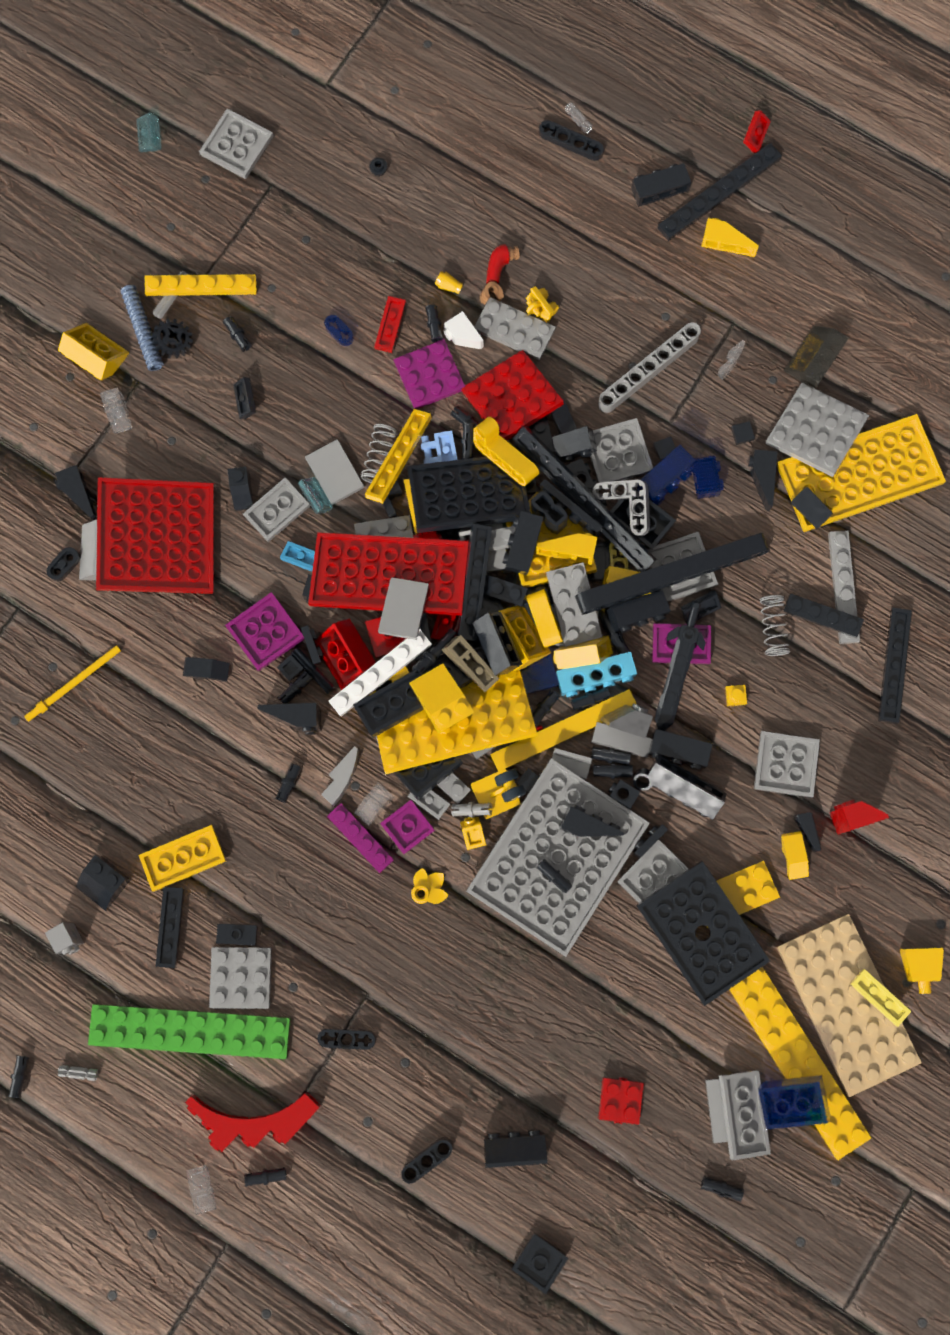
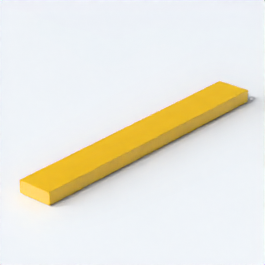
M630 689L537 732V736L517 741L490 754L499 772L594 728L597 722L603 724L604 722L601 721L602 716L624 705L632 706L633 703H637Z

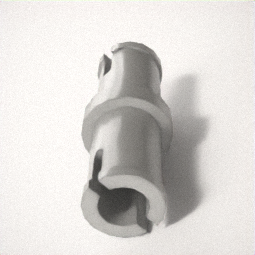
M474 802L452 804L451 809H459V811H451L453 817L492 815V810L484 809L492 808V804H475Z

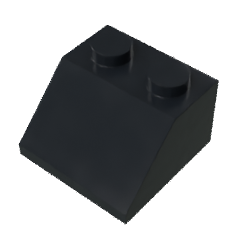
M95 855L83 869L76 888L107 911L131 879L105 858Z

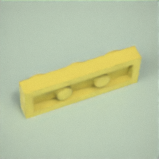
M862 969L850 983L897 1027L911 1013L903 1003L865 969Z

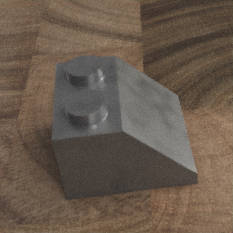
M633 703L632 706L624 705L602 716L601 721L609 727L646 738L653 716L648 713V709Z

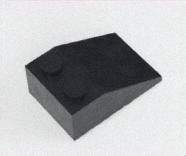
M317 703L258 705V710L262 714L298 731L305 732V735H316V732L321 731V708Z

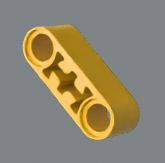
M543 589L526 595L544 648L563 642L562 634L546 590Z

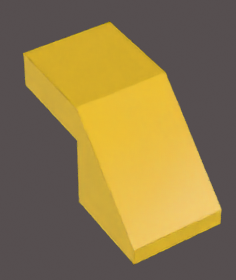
M801 831L781 834L782 851L787 861V876L789 880L809 877L808 858Z

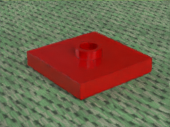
M381 617L365 622L376 659L386 656L407 639L379 634L378 629Z

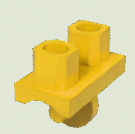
M536 286L531 288V293L526 298V303L529 306L526 312L529 315L535 314L546 323L557 313L559 307L555 302L548 303L546 301L549 295L545 288L537 289Z

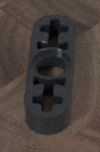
M324 1029L317 1037L319 1045L324 1048L368 1050L376 1043L374 1033L363 1030ZM327 1032L330 1037H336L335 1032L339 1033L337 1038L338 1045H335L336 1040H330L328 1044H325L322 1036H325ZM348 1033L352 1036V1043L350 1045L342 1043L341 1037L343 1034ZM355 1033L359 1034L358 1038H364L366 1034L369 1035L368 1037L372 1039V1042L368 1043V1046H365V1042H358V1046H355Z

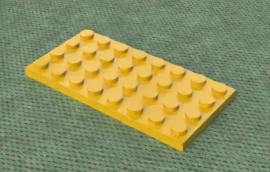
M917 414L860 433L834 477L793 457L779 461L776 464L791 501L805 487H808L833 513L821 526L931 489L946 482ZM793 506L803 532L815 529Z
M520 670L497 675L499 680L486 692L474 682L462 687L460 690L474 713L439 734L425 710L379 734L377 740L385 774L537 736Z

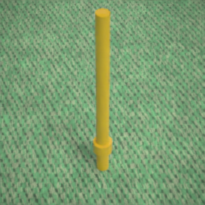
M116 645L47 699L38 702L35 705L36 707L24 716L29 722L40 713L46 712L50 705L121 652L120 648Z

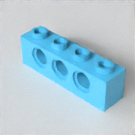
M631 652L608 657L598 664L556 671L561 696L566 695L567 698L578 695L577 692L585 690V693L595 691L596 687L602 685L604 688L615 685L614 682L621 680L622 683L633 681V677L637 675ZM618 667L620 674L613 675L610 672V668ZM597 671L602 675V678L594 680L591 674ZM579 676L583 679V683L576 685L573 682V678Z

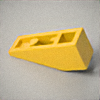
M708 218L701 247L752 257L756 256L759 245L727 222L721 221L718 218Z
M577 533L536 544L535 554L592 565L597 537L590 533Z

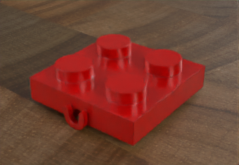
M603 1077L598 1119L614 1121V1123L620 1124L630 1123L639 1125L644 1083L628 1081L627 1078L619 1077V1079Z

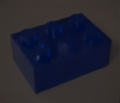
M681 445L675 448L641 479L648 485L649 499L657 506L665 500L666 494H672L679 487L678 484L682 480L684 482L692 476L691 472L695 469L694 464L696 460ZM638 484L636 489L638 491L643 490V486Z
M822 1075L761 1082L758 1092L766 1130L826 1124L829 1122L831 1115Z

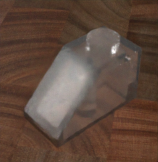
M118 387L100 392L104 410L114 434L132 429L124 396Z
M377 783L363 799L354 814L369 827L393 800L394 796Z

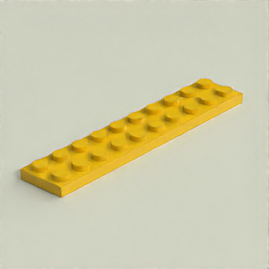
M763 967L729 989L836 1160L841 1159L870 1140L871 1136Z

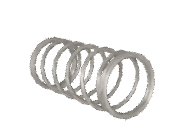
M375 424L373 427L376 432H373L371 435L375 441L369 443L372 450L367 452V456L370 460L364 462L368 469L363 470L361 478L369 483L373 480L366 476L374 478L376 474L363 472L373 471L377 473L378 470L369 468L366 462L374 461L382 465L381 462L384 461L372 459L368 453L377 452L385 456L389 453L375 450L371 447V443L378 442L385 446H393L390 442L375 439L373 435L380 433L389 437H396L397 434L395 428L386 424ZM376 427L387 428L393 432L382 431Z
M769 595L760 598V603L767 606L761 610V613L768 616L762 620V623L770 626L764 629L763 633L771 636L765 639L764 643L773 646L765 651L767 656L785 655L790 652L789 648H776L789 646L790 644L766 643L771 638L788 635L787 633H765L767 629L787 625L786 623H764V620L768 618L784 616L786 613L766 614L762 612L769 607L785 605V603H779L784 600L782 595Z

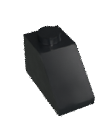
M246 466L228 469V478L235 511L248 510L253 505L250 473Z

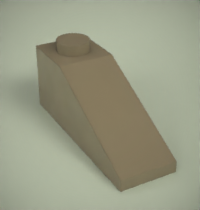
M462 635L454 637L442 648V651L484 692L499 680Z

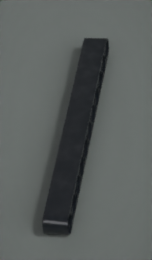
M758 533L577 594L575 599L581 614H589L768 553L770 548L764 534Z

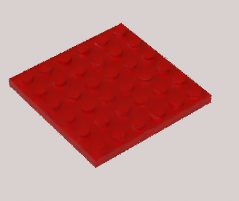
M98 477L96 590L213 594V483Z

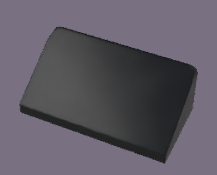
M562 399L564 405L550 413L559 435L577 429L564 399Z
M805 487L790 502L816 529L833 515L830 509L808 487Z

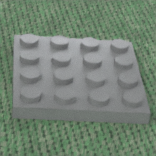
M801 383L766 440V444L834 477L869 415Z

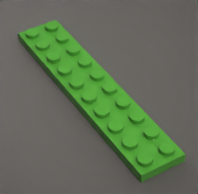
M92 1004L88 1045L287 1059L291 1018Z

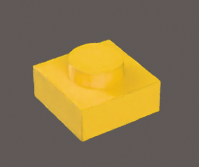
M745 685L725 687L727 706L747 705Z

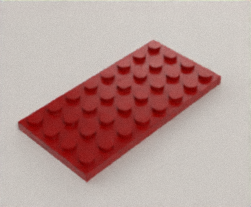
M317 532L308 604L314 607L383 611L390 579L393 577L429 584L423 613L461 616L469 541Z

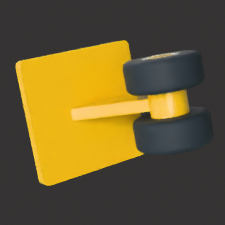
M503 769L471 783L478 803L492 804V808L484 809L492 810V815H484L485 819L494 817L521 804L519 797L525 795L526 791L523 785L517 786L514 781L519 777L516 769L508 771Z

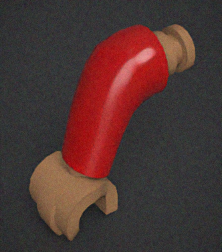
M502 244L491 253L487 269V285L480 294V301L484 305L490 298L489 292L494 293L498 301H501L504 297L502 288L498 285L503 267L509 264V261H512L513 258L515 260L519 259L520 254L517 246H514L512 249V247Z

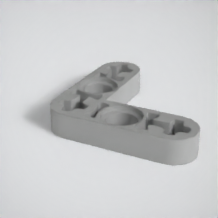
M642 480L600 482L594 486L593 494L599 500L629 498L630 528L632 533L639 536L648 533L650 529L649 489L646 482ZM638 484L643 486V490H640L639 494L638 491H635V487H638ZM618 485H623L625 492L619 496L616 493V488ZM602 487L603 489L607 490L611 489V493H603V496L602 494H599L598 491L601 490ZM639 496H640V497H644V499H643V500H642V499H635V497H639ZM639 502L644 505V510L641 513L635 511V505ZM635 516H644V519L640 518V523L644 525V528L641 529V532L640 530L636 529V526H638L640 523L639 519H635Z

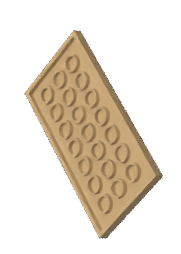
M849 914L776 947L848 1097L922 1063L903 1023L898 1027L895 1026L850 985L862 969L869 972L882 985L883 983Z

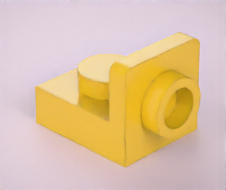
M468 817L460 822L467 850L486 845L479 817Z

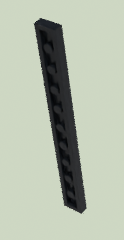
M523 426L512 441L573 503L603 527L602 533L640 572L647 571L657 559L527 426Z

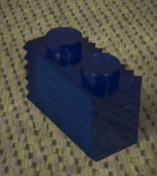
M716 456L693 458L691 467L697 499L719 496L721 490L724 489L723 479L719 478L718 472L721 471L720 462L716 461Z

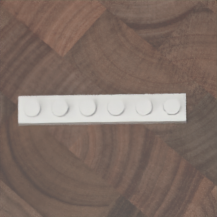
M419 629L417 640H404L329 700L330 704L342 717L353 708V704L366 698L432 645L431 642Z

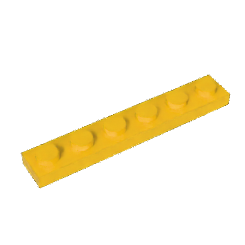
M256 274L145 275L146 296L257 295Z
M417 409L413 410L365 493L367 499L384 503L432 419L430 413Z

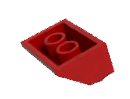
M350 618L333 623L315 640L316 647L320 646L324 656L323 659L341 690L376 663Z
M854 799L834 806L835 810L829 812L837 835L889 818L887 813L862 801L855 803Z

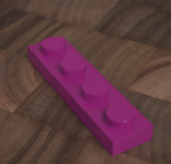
M342 803L327 816L379 873L394 861Z

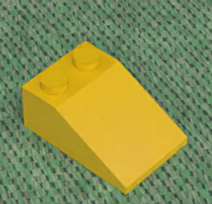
M444 664L437 666L409 683L438 734L474 713L466 697Z

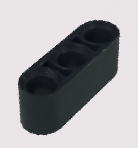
M446 1137L439 1138L407 1162L401 1172L402 1180L405 1183L413 1184L447 1159L453 1150L452 1141ZM440 1143H447L449 1151L446 1153L440 1152L438 1145ZM425 1155L431 1156L433 1163L431 1165H424L422 1157ZM407 1168L415 1169L416 1176L413 1178L408 1177L405 1170Z

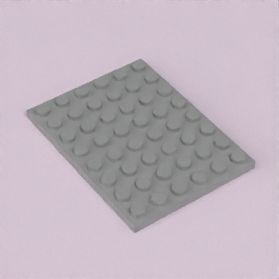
M551 758L466 892L566 957L646 830L649 822ZM577 805L586 810L585 813L590 816L596 814L602 817V822L608 825L611 822L620 826V831L624 832V835L575 837L559 829V826L568 807ZM543 859H546L556 870H560L559 873L572 884V888L567 893H563L554 883L548 882L549 879L536 869Z

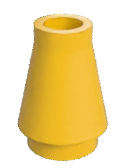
M443 271L439 273L435 285L439 286L438 288L459 294L463 286L462 283L448 272Z

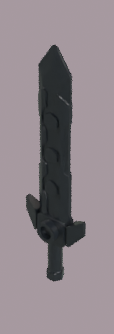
M695 602L691 604L687 625L677 626L668 633L666 639L669 641L678 638L655 715L657 728L661 731L667 730L674 723L695 643L701 650L705 648L706 642L702 633L697 628H694L698 611L701 608V604Z

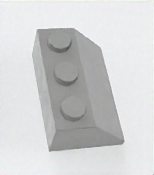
M97 520L82 525L79 580H96Z

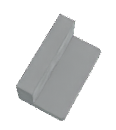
M557 748L554 749L553 760L582 779H587L592 758Z

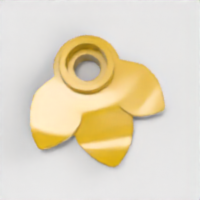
M423 868L416 872L413 878L414 888L411 892L412 899L416 903L423 904L428 901L432 904H438L448 897V894L440 889L444 882L443 873L427 875ZM420 890L425 892V896L422 898L417 895Z

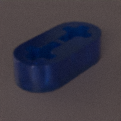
M336 315L327 316L324 321L327 332L341 346L351 345L354 338L348 326ZM336 322L337 329L334 326H330L329 323ZM341 332H342L345 336L348 335V339H347V340H346L345 338L342 339V336H341V334H340Z

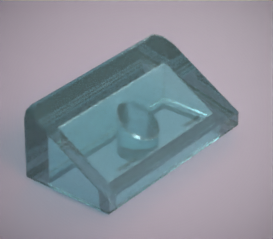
M147 113L136 119L139 152L161 150L158 117Z

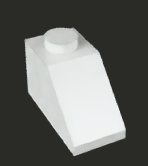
M463 311L444 323V334L455 345L476 349L484 347L482 337Z

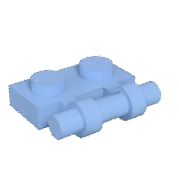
M452 430L434 433L435 441L429 442L428 436L421 437V450L424 451L425 457L424 464L457 460ZM436 448L438 456L432 457L431 450Z

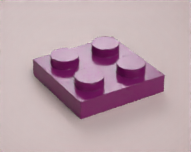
M412 800L408 801L380 823L404 855L435 831Z

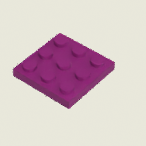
M445 339L393 359L414 409L422 408L457 394L465 387Z
M272 592L225 625L258 671L265 668L304 639L303 634Z

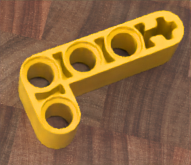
M487 417L474 428V444L477 449L520 485L526 486L539 475L537 466L499 435V426L492 417Z

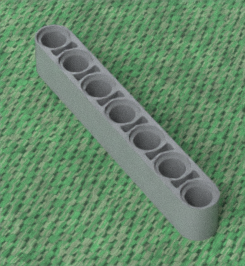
M693 322L688 323L608 387L600 395L599 409L604 413L613 411L695 345L701 332L700 326ZM688 332H693L695 336L688 335ZM679 343L682 347H675L673 344ZM665 354L668 358L663 359L659 355ZM650 365L654 369L648 370L645 368V366ZM638 377L640 380L635 382L631 378ZM623 388L626 392L620 393L617 389ZM609 399L612 403L605 404L603 400Z

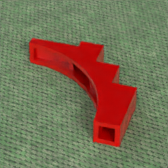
M308 1091L295 1103L283 1110L256 1117L234 1116L220 1112L207 1105L195 1094L190 1096L185 1102L188 1105V1111L194 1116L198 1115L202 1119L201 1124L207 1130L211 1129L213 1131L208 1136L209 1143L216 1151L220 1150L221 1152L239 1134L242 1136L241 1141L247 1147H256L270 1131L273 1132L272 1136L277 1142L286 1144L322 1106Z

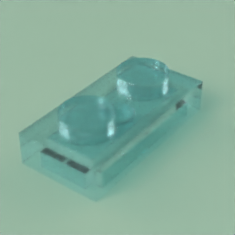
M315 477L300 480L298 485L316 515L329 512L333 508Z

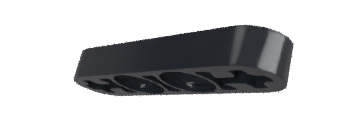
M549 120L540 123L539 135L544 140L593 161L600 160L603 157L604 147L600 142ZM560 134H566L568 138L566 140H560L558 136ZM576 141H582L584 143V146L579 148L576 147L574 143ZM595 149H598V152L592 153Z

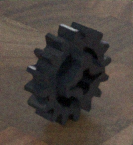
M167 318L166 323L160 321L159 326H155V332L152 334L154 338L152 343L157 345L156 351L162 350V356L167 353L168 358L171 359L172 355H175L176 359H178L179 354L185 356L186 351H190V345L193 343V340L190 339L192 332H188L189 326L183 327V321L177 323L176 318H174L173 322H170L169 318Z

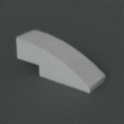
M597 722L591 743L648 758L652 739L648 737L642 738Z
M355 746L329 774L334 781L321 794L334 807L343 797L354 776L359 757V750Z

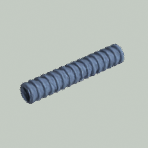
M134 285L124 286L120 292L128 310L134 332L137 335L143 357L146 360L147 369L150 371L159 370L164 364L161 361L162 358L159 351H156V345L152 343L154 339L152 337L153 333L145 316L146 313L138 296L137 288Z

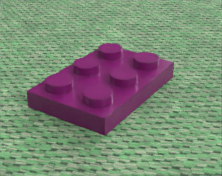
M653 624V663H670L678 638L667 641L668 633L677 626L681 627L684 624ZM695 625L694 628H697L702 633L706 644L704 650H701L695 643L690 664H710L711 625Z

